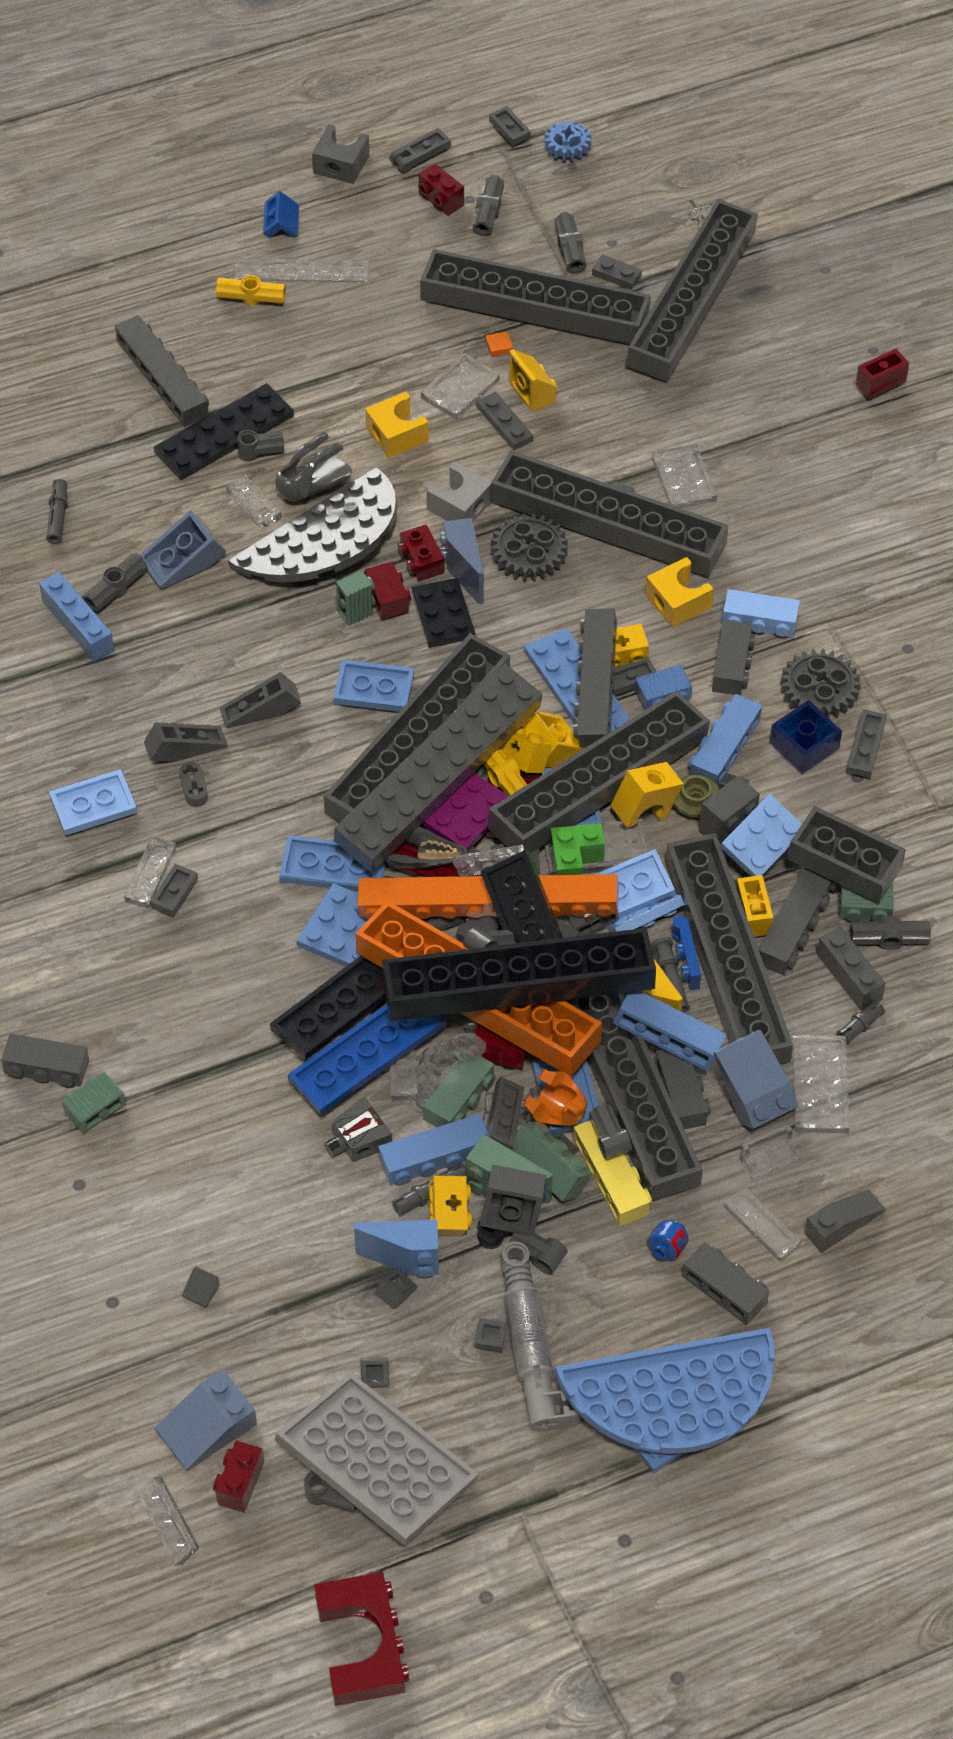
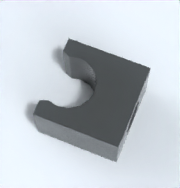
M328 124L312 152L313 173L354 184L370 155L369 135L361 133L355 143L339 145L336 143V127Z

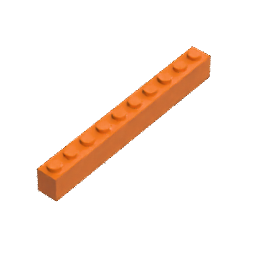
M617 874L539 875L555 917L568 914L575 917H582L586 914H597L599 916L618 914L619 885ZM482 876L359 878L357 906L361 918L370 919L386 901L393 903L420 919L430 917L451 919L456 916H468L470 918L495 916L498 918Z

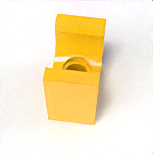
M407 392L365 408L366 429L387 458L429 441V422L425 416L412 421H404L410 417V396Z
M687 557L647 576L645 596L671 627L712 608L714 589L709 583L695 589L683 587V585H687L690 582L692 562Z
M667 762L628 770L610 806L627 828L634 826L640 815L648 808L653 811L659 820L666 819L684 783Z

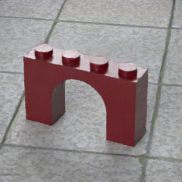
M383 1571L314 1584L320 1622L347 1617H361L375 1624L382 1635L379 1648L366 1660L329 1667L335 1706L405 1693V1682L410 1681L407 1664H401L399 1654H404L401 1636L395 1635L394 1626H399L396 1608L390 1609L389 1599L393 1598L391 1581H385Z

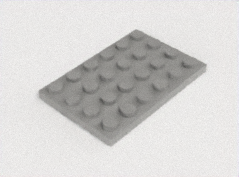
M351 1372L279 1430L275 1436L277 1443L403 1546L475 1483L479 1475Z

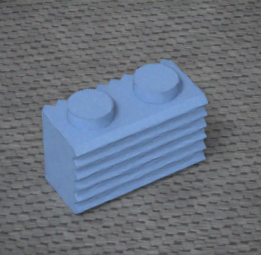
M680 664L668 669L665 668L659 672L656 671L645 676L642 675L637 677L635 681V693L644 710L675 691L679 692L687 701L692 698V685Z

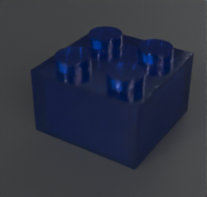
M807 700L772 724L770 743L803 774L840 749L842 730L810 700Z

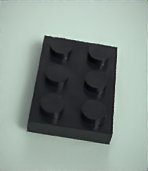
M458 578L411 587V594L428 648L461 642L470 633L475 635Z

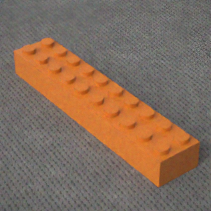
M386 901L355 933L356 953L382 968V959L467 949L460 941L389 901ZM563 1000L461 1013L556 1069L568 1073L570 1076L574 1074L601 1043L602 1022Z

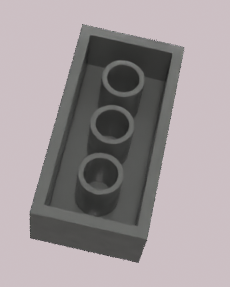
M814 806L790 842L788 860L880 903L903 867L906 849Z

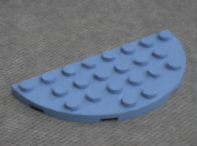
M770 1328L557 1366L554 1373L560 1388L572 1407L584 1420L607 1437L635 1449L655 1453L680 1454L695 1452L720 1444L737 1434L754 1418L761 1408L771 1385L775 1352Z

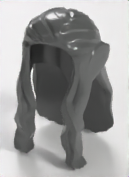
M321 432L320 435L303 444L292 457L289 464L278 471L275 480L276 488L284 499L291 502H299L307 496L330 490L350 477L352 473L351 466L341 461L338 457H333L344 449L338 443L322 449L305 463L304 468L296 470V466L302 457L328 440L329 436L327 433Z

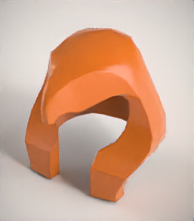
M543 1069L538 1078L547 1084L541 1091L538 1100L528 1095L523 1105L530 1110L537 1122L564 1126L576 1125L582 1119L587 1109L586 1097L568 1073Z

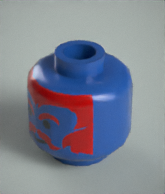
M664 1220L656 1226L650 1235L648 1245L656 1258L673 1261L680 1256L688 1244L689 1238L685 1227L680 1222Z

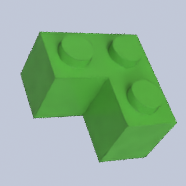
M602 823L551 828L550 847L555 875H583L582 863L604 861L605 841Z

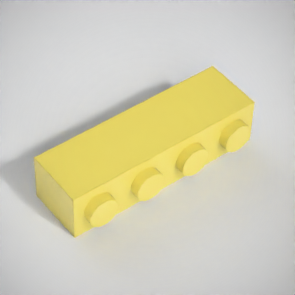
M591 1120L574 1126L573 1140L588 1169L593 1173L592 1176L619 1227L648 1216L650 1204L652 1203L651 1195L647 1188L643 1189L639 1183V1173L635 1166H630L628 1154H622L605 1160L600 1151L598 1135Z

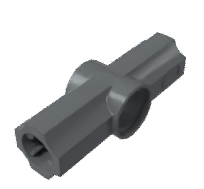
M491 175L485 179L482 193L478 194L473 231L477 232L480 236H486L492 232L495 217H498L500 213L504 180L500 179L497 175Z
M562 212L559 216L555 217L559 252L564 256L567 270L572 273H580L581 270L586 268L582 234L580 231H577L574 216L568 212Z
M132 553L117 567L113 566L106 569L103 579L82 596V599L93 612H98L113 598L124 596L127 586L148 569L147 563L143 560L142 556Z
M891 915L882 917L879 921H852L851 940L855 945L880 944L882 948L888 950L897 949L903 944H930L931 925L929 921H901L899 917Z

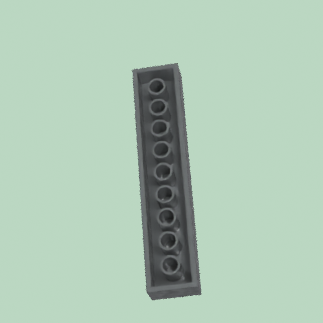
M717 198L630 343L626 366L668 382L753 237L757 224V213Z
M436 249L432 250L420 279L421 300L627 344L632 342L650 312V294Z
M511 450L491 482V502L531 516L535 514L537 518L544 515V520L546 521L553 519L554 524H559L560 526L669 564L687 557L692 562L691 571L707 577L710 576L727 544V524Z
M470 633L324 795L325 814L341 822L501 666L507 664L510 667V655Z
M507 664L501 666L334 828V842L372 873L540 709L542 693Z
M675 691L489 808L487 828L514 854L523 850H528L531 853L550 841L551 828L573 826L611 802L628 770L663 762L670 764L701 744L702 739L708 735L710 720L679 692Z
M714 833L668 843L666 863L677 895H681L684 902L682 909L685 917L688 919L691 934L729 1043L757 1030H761L780 1064L791 1062L793 1043L724 853L719 847L720 842L717 834Z
M623 993L573 999L567 1003L602 1022L601 1043L587 1058L607 1104L611 1105L621 1129L624 1128L629 1135L632 1145V1151L629 1154L644 1188H647L651 1195L652 1201L701 1186L702 1167L644 1039L613 1024L625 1000Z

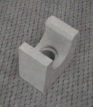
M455 461L450 465V487L455 490L443 491L433 485L426 490L427 510L446 521L472 518L474 522L492 503L491 481Z

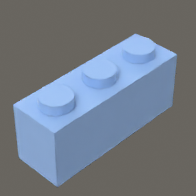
M728 589L723 620L751 623V631L756 633L794 638L800 600Z

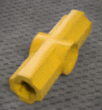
M253 275L246 276L242 280L218 278L216 297L242 299L243 303L249 306H255L261 301L283 304L286 298V284L260 282V279Z
M500 748L483 763L487 768L488 777L492 784L497 788L501 787L508 796L527 785L520 775V769L516 761L512 757L507 758Z

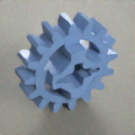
M562 120L561 125L554 123L553 128L548 127L544 139L545 148L548 149V154L554 153V158L562 156L563 161L567 157H570L572 161L574 156L582 158V153L587 154L588 148H591V132H588L587 127L581 128L580 122L574 125L573 120L569 123Z

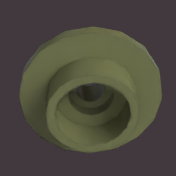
M695 774L684 776L680 779L684 784L673 805L684 815L701 817L702 803L720 789L712 779L706 776Z

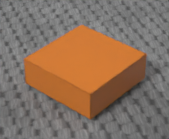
M507 331L485 335V341L491 357L509 354V351L513 349Z

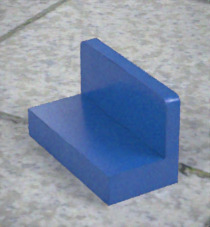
M278 191L265 201L263 234L270 238L282 229L292 237L297 236L299 204L281 191Z

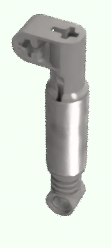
M510 1242L504 1246L501 1259V1269L505 1276L507 1288L504 1302L519 1381L523 1383L531 1429L545 1431L577 1426L582 1420L580 1414L572 1407L562 1390H552L550 1379L553 1375L552 1361L540 1295L533 1285L528 1247L521 1242ZM510 1258H518V1259H520L521 1261H520V1262H512V1261H510L509 1259H510ZM555 1405H559L560 1413L562 1412L561 1415H557Z

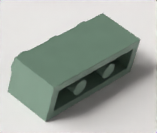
M467 1049L423 1106V1120L435 1127H439L466 1118V1113L470 1108L474 1109L478 1105L482 1092L485 1089H490L496 1078L494 1075V1063Z
M541 1122L525 1123L517 1132L512 1151L553 1174L552 1192L561 1201L577 1198L593 1174L586 1167V1163L582 1159L575 1157L568 1150L567 1145L561 1140L556 1139L549 1132V1128Z

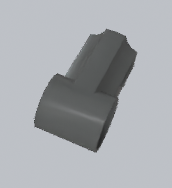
M244 430L238 435V456L244 461H253L258 457V454L284 452L282 432L257 434L252 430Z
M478 927L469 930L463 941L467 949L516 944L514 934L509 930L484 932Z
M602 1104L589 1112V1118L598 1135L599 1148L605 1160L632 1151L629 1135L624 1128L621 1129L611 1105Z
M513 1233L510 1242L515 1241L525 1244L529 1250V1259L532 1260L535 1267L549 1275L553 1274L568 1252L567 1248L560 1241L554 1238H547L546 1240L534 1233V1236Z
M313 1471L306 1475L304 1489L309 1503L313 1505L327 1504L349 1512H355L356 1506ZM316 1484H321L322 1486H324V1488L319 1491H314L311 1489V1487Z

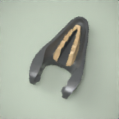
M418 827L404 841L418 846L416 859L406 855L391 854L387 858V863L392 867L424 869L454 864L465 859L467 849L462 845L441 838L425 828Z

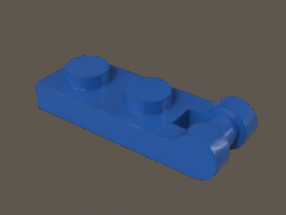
M676 916L673 920L672 939L678 942L676 944L677 957L683 961L681 966L682 979L688 982L689 990L700 989L701 972L689 922L684 916Z

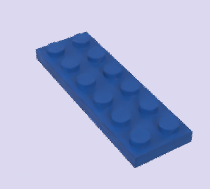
M386 1004L287 1074L288 1080L322 1115L445 1027L446 1020L441 1015L390 1021L388 1005Z

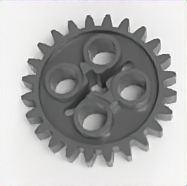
M523 514L522 519L513 516V522L506 519L505 526L499 524L498 531L493 532V538H491L493 561L498 562L499 569L505 568V574L513 571L514 578H517L519 574L523 575L524 580L527 579L528 575H531L533 580H536L537 574L545 578L546 571L554 574V567L560 569L561 562H565L566 555L568 554V539L565 538V531H560L559 524L553 526V519L545 522L544 515L539 519H536L535 514H532L531 518H527L526 514Z
M812 649L811 655L802 651L801 658L795 655L793 662L788 661L787 668H783L780 683L782 685L781 693H785V701L791 700L790 707L798 705V713L806 710L807 717L812 713H816L817 719L820 718L821 714H825L826 718L829 719L832 712L838 717L840 709L848 712V705L853 707L855 699H858L861 683L859 682L860 675L856 674L857 667H850L851 660L843 662L842 654L837 658L834 657V651H831L829 655L825 654L824 649L821 650L820 654H817Z

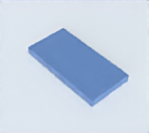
M288 835L279 881L330 888L334 883L351 891H358L359 878H383L387 858L371 873L334 841Z

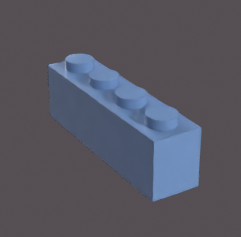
M60 572L39 583L42 602L93 662L114 652L113 638L110 630Z
M735 694L731 702L727 701L723 707L721 718H716L713 722L710 735L702 739L698 754L694 753L690 758L688 767L691 768L690 775L706 776L718 785L725 773H728L760 722L762 705L738 694Z
M643 991L628 992L613 1024L707 1072L715 1059L713 1052L720 1049L726 1037V1034L718 1031L716 1028L671 1007L667 1003L653 998Z
M477 1114L378 1146L379 1161L389 1186L405 1184L413 1178L422 1175L429 1176L437 1170L447 1167L453 1168L460 1162H465L466 1157L484 1134L486 1135L487 1129L481 1115Z

